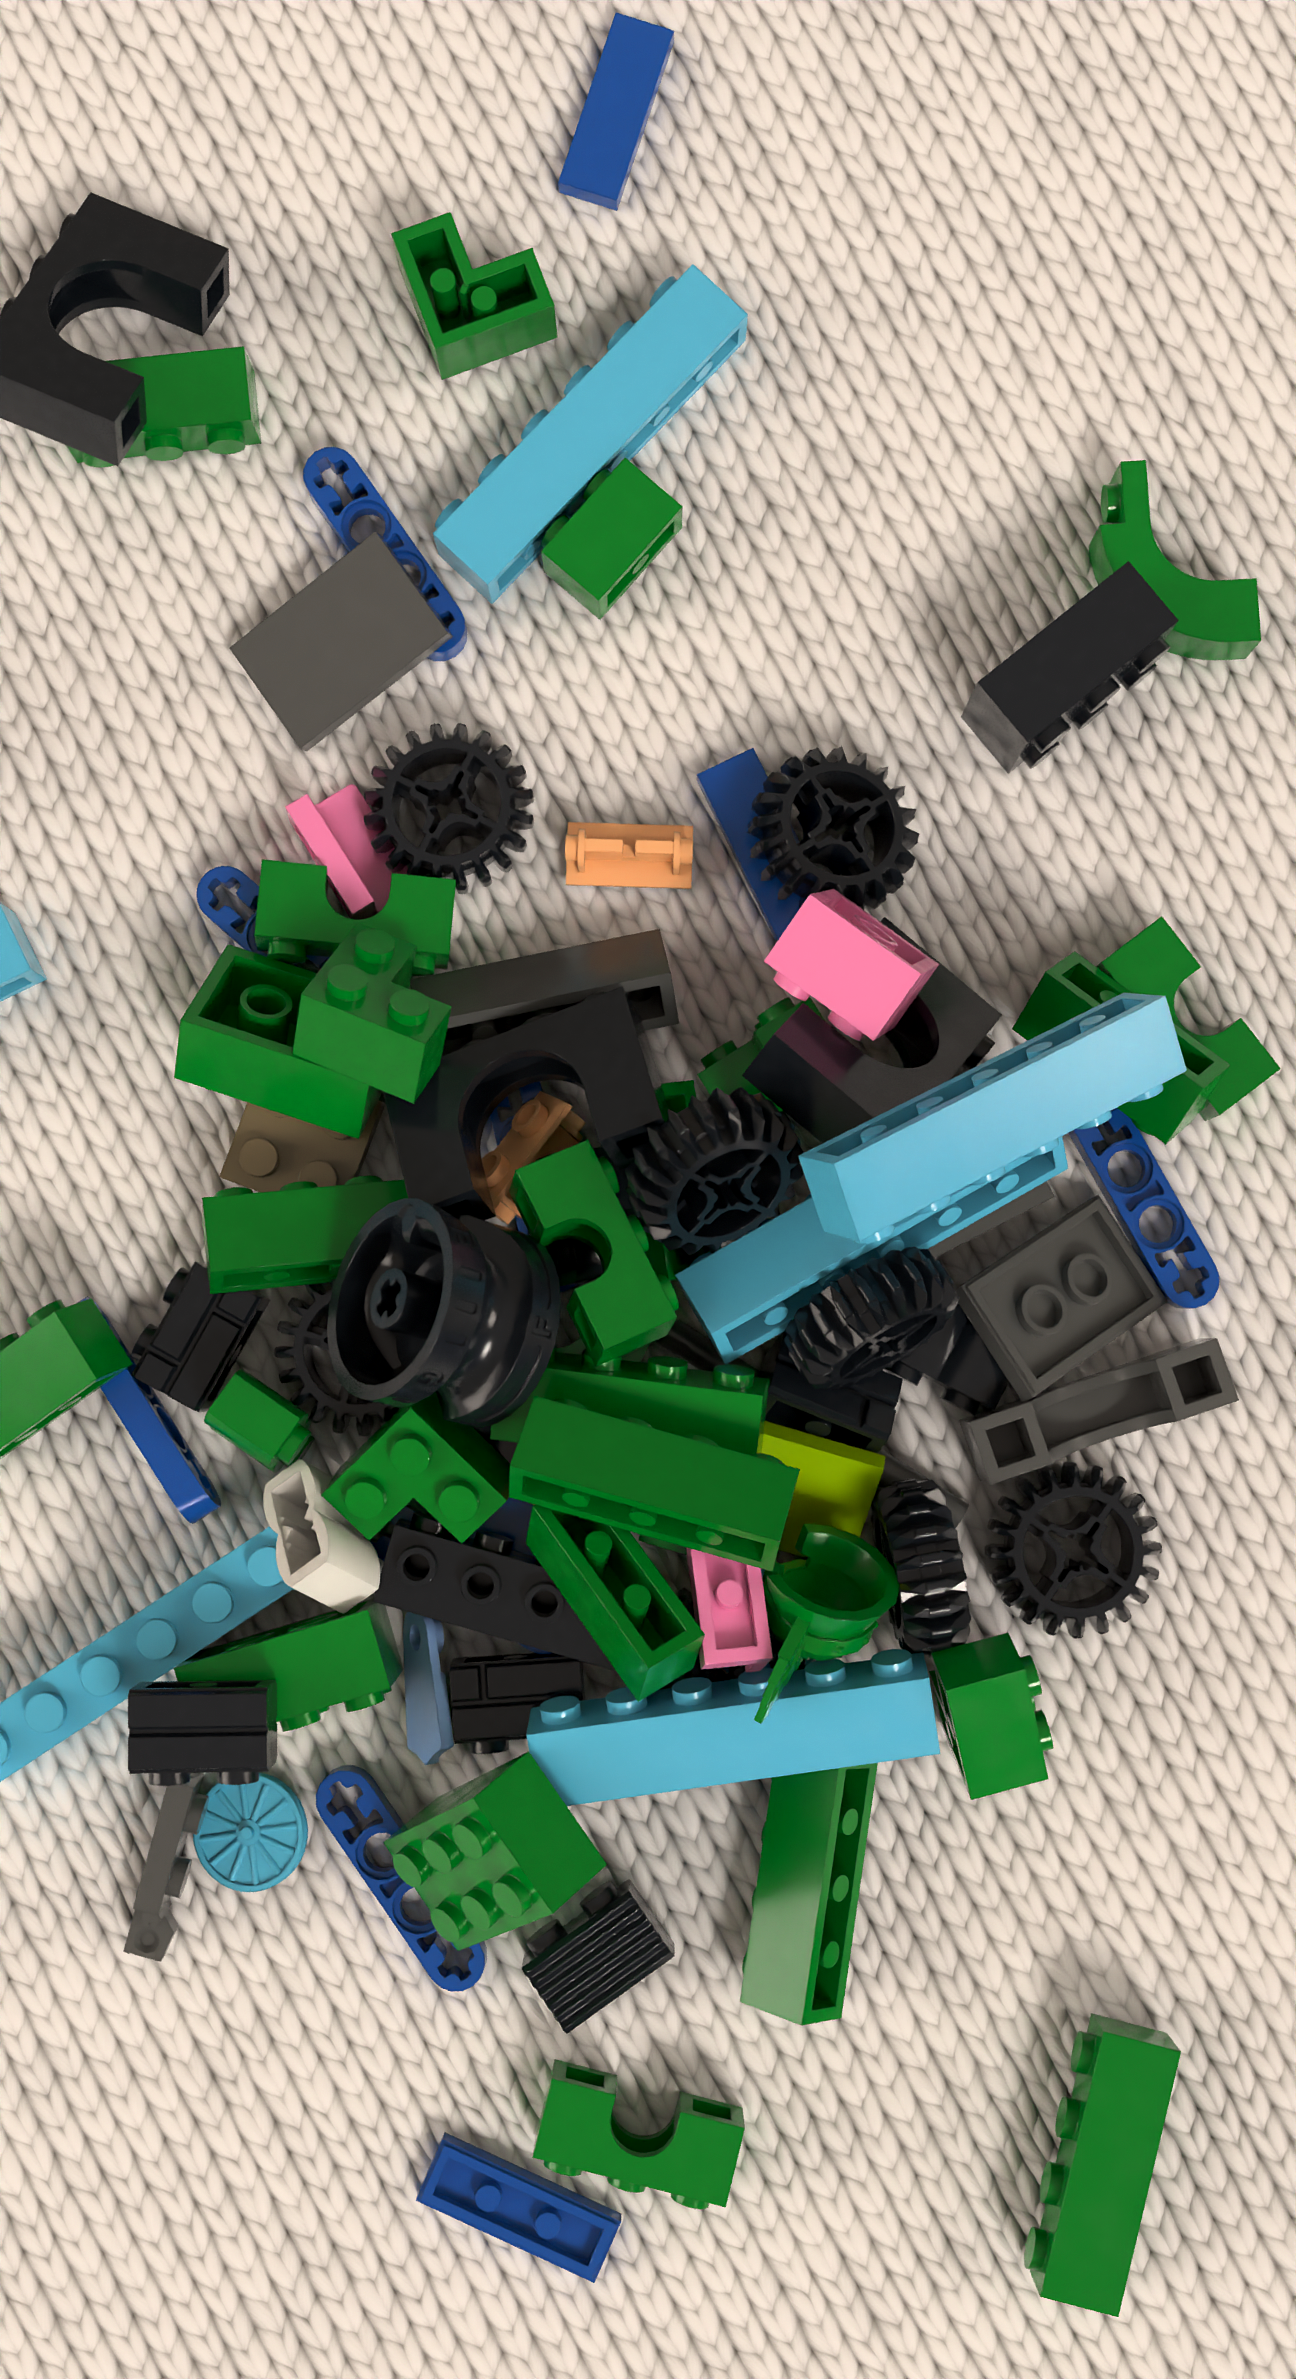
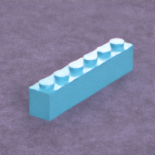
M692 264L678 280L674 276L666 279L653 294L649 303L651 308L635 324L631 320L627 321L614 333L607 345L608 352L593 368L589 365L580 368L566 385L564 390L565 397L550 412L546 409L541 410L528 422L521 434L522 441L507 457L499 454L493 458L479 476L478 483L480 485L463 502L461 499L452 501L439 515L435 523L437 530L433 533L438 555L491 604L541 554L544 548L541 545L542 539L552 524L563 515L570 519L586 502L583 499L584 492L595 476L604 469L612 472L624 458L630 461L746 341L748 314L695 265Z
M1122 993L799 1155L798 1157L823 1231L854 1240L857 1244H868L884 1239L894 1232L893 1224L912 1214H926L939 1210L951 1201L950 1194L968 1185H981L994 1181L1004 1175V1166L1021 1157H1033L1047 1153L1059 1145V1137L1075 1129H1087L1105 1123L1112 1117L1111 1110L1126 1102L1146 1100L1161 1093L1164 1089L1162 1085L1164 1082L1187 1071L1166 996Z
M1059 1137V1145L1047 1153L1033 1157H1021L1004 1166L1005 1173L1000 1178L981 1185H968L950 1194L951 1201L943 1208L926 1214H912L893 1224L894 1232L879 1241L857 1244L854 1240L824 1232L812 1196L809 1194L804 1202L774 1219L764 1220L759 1224L760 1227L750 1230L736 1241L714 1253L707 1252L699 1256L688 1268L677 1273L675 1276L703 1329L723 1362L728 1364L784 1332L789 1322L794 1319L797 1310L810 1303L812 1295L821 1293L830 1286V1281H836L845 1276L850 1268L857 1269L865 1265L871 1258H882L891 1250L902 1251L906 1247L929 1249L1067 1170L1068 1164L1063 1137Z
M269 1526L0 1703V1782L126 1700L129 1689L138 1683L155 1681L292 1591L293 1588L284 1582L277 1567L276 1542L278 1534Z
M903 1649L884 1650L873 1655L871 1660L844 1663L839 1659L816 1660L807 1664L804 1669L794 1670L789 1682L783 1687L777 1701H774L768 1716L762 1724L756 1722L754 1718L760 1707L762 1695L768 1685L767 1681L773 1671L771 1668H763L757 1672L745 1671L739 1675L738 1679L711 1682L704 1677L683 1679L676 1682L672 1688L657 1690L639 1702L628 1687L613 1690L604 1698L579 1701L574 1696L554 1697L544 1701L540 1707L531 1708L526 1733L529 1753L566 1806L940 1754L930 1679L924 1653L911 1654Z

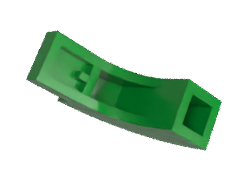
M1146 460L1121 461L1109 485H1103L1101 516L1105 525L1098 527L1088 546L1092 569L1098 585L1129 561L1179 620L1165 639L1171 647L1167 652L1199 660L1246 659L1261 642L1257 578L1204 580L1190 576L1173 566L1161 553L1152 533Z

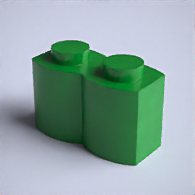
M244 1369L238 1370L233 1375L204 1418V1423L210 1426L213 1431L273 1473L278 1472L283 1465L289 1467L298 1459H302L315 1440L309 1431L312 1421L308 1418V1414Z

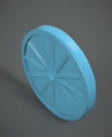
M259 1772V1781L255 1783L241 1785L217 1783L206 1793L209 1796L208 1807L198 1835L193 1834V1842L202 1866L212 1878L223 1886L236 1891L258 1892L282 1882L296 1869L306 1849L308 1824L304 1808L289 1786L274 1776Z

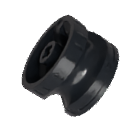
M403 1198L389 1203L376 1212L356 1235L341 1262L333 1285L328 1311L327 1338L331 1364L339 1382L349 1393L360 1399L391 1407H405L416 1404L436 1392L444 1420L475 1427H485L499 1423L511 1416L525 1403L537 1387L553 1352L560 1323L561 1308L559 1278L554 1261L545 1246L535 1237L470 1215H455L454 1217L440 1207L417 1198Z

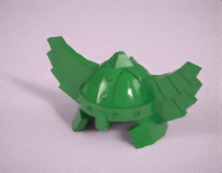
M804 1523L795 1549L800 1554L808 1556L807 1560L796 1559L784 1563L775 1561L773 1572L765 1570L762 1581L764 1584L768 1626L776 1640L783 1645L778 1653V1660L767 1681L768 1685L762 1695L760 1707L754 1718L756 1722L762 1724L766 1719L774 1701H777L783 1687L787 1685L794 1670L798 1669L803 1659L809 1660L811 1658L817 1661L842 1658L844 1655L858 1652L863 1646L868 1644L873 1630L879 1625L877 1620L896 1604L900 1585L893 1566L877 1548L855 1534L832 1526Z

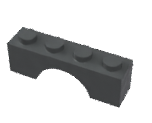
M1199 1338L1040 1392L1035 1397L1024 1402L1019 1399L996 1407L995 1410H987L975 1414V1416L972 1415L960 1419L959 1422L979 1480L992 1485L1051 1465L1071 1453L1094 1444L1145 1428L1177 1422L1239 1401L1218 1339Z

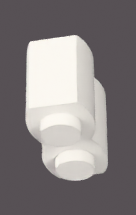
M298 1459L267 1482L264 1488L263 1506L265 1517L271 1529L278 1534L276 1542L277 1567L282 1579L288 1586L344 1614L378 1590L380 1584L379 1558L371 1542L321 1496L333 1477L302 1459Z

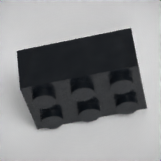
M1128 561L978 681L961 718L1008 774L1023 762L1032 769L1060 745L1058 740L1071 729L1069 725L1072 722L1078 730L1084 728L1108 707L1107 701L1121 688L1119 684H1122L1129 691L1157 667L1155 662L1171 648L1165 639L1179 620Z

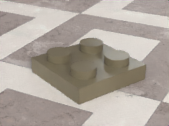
M381 1101L377 1102L360 1138L357 1139L247 1102L219 1177L258 1192L279 1191L284 1185L300 1181L314 1182L318 1187L344 1185L346 1181L359 1176L385 1104Z

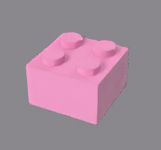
M835 889L810 894L764 960L766 964L778 971L773 980L782 989L802 1001H807L810 995L831 1010L827 1017L828 1020L840 1031L858 1041L864 1035L874 1041L895 1028L939 966L933 959Z

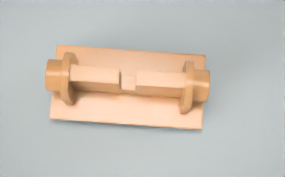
M568 822L565 839L566 885L691 889L693 826Z
M539 1091L533 1100L525 1103L517 1111L512 1120L510 1131L494 1151L487 1153L482 1158L496 1217L507 1225L515 1216L520 1219L522 1218L509 1193L515 1170L531 1164L539 1158L574 1146L583 1138L579 1131L586 1123L571 1111L573 1107L569 1103L542 1091Z

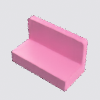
M353 784L348 785L316 805L313 804L308 794L285 806L290 824L316 865L327 866L328 884L349 918L361 920L379 913L386 905L390 894L392 872L388 870L385 863L395 847L386 853L375 852L371 841L383 830H369L365 826L364 816L372 812L357 786ZM405 866L401 871L396 873L407 874L408 867Z
M686 1547L694 1617L696 1623L705 1634L699 1651L701 1669L745 1665L746 1672L761 1671L773 1658L761 1568Z

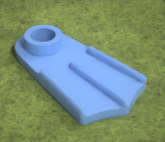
M407 1612L403 1625L407 1747L425 1765L436 1764L439 1762V1757L454 1746L445 1673L441 1672L439 1654L444 1645V1632L441 1621Z

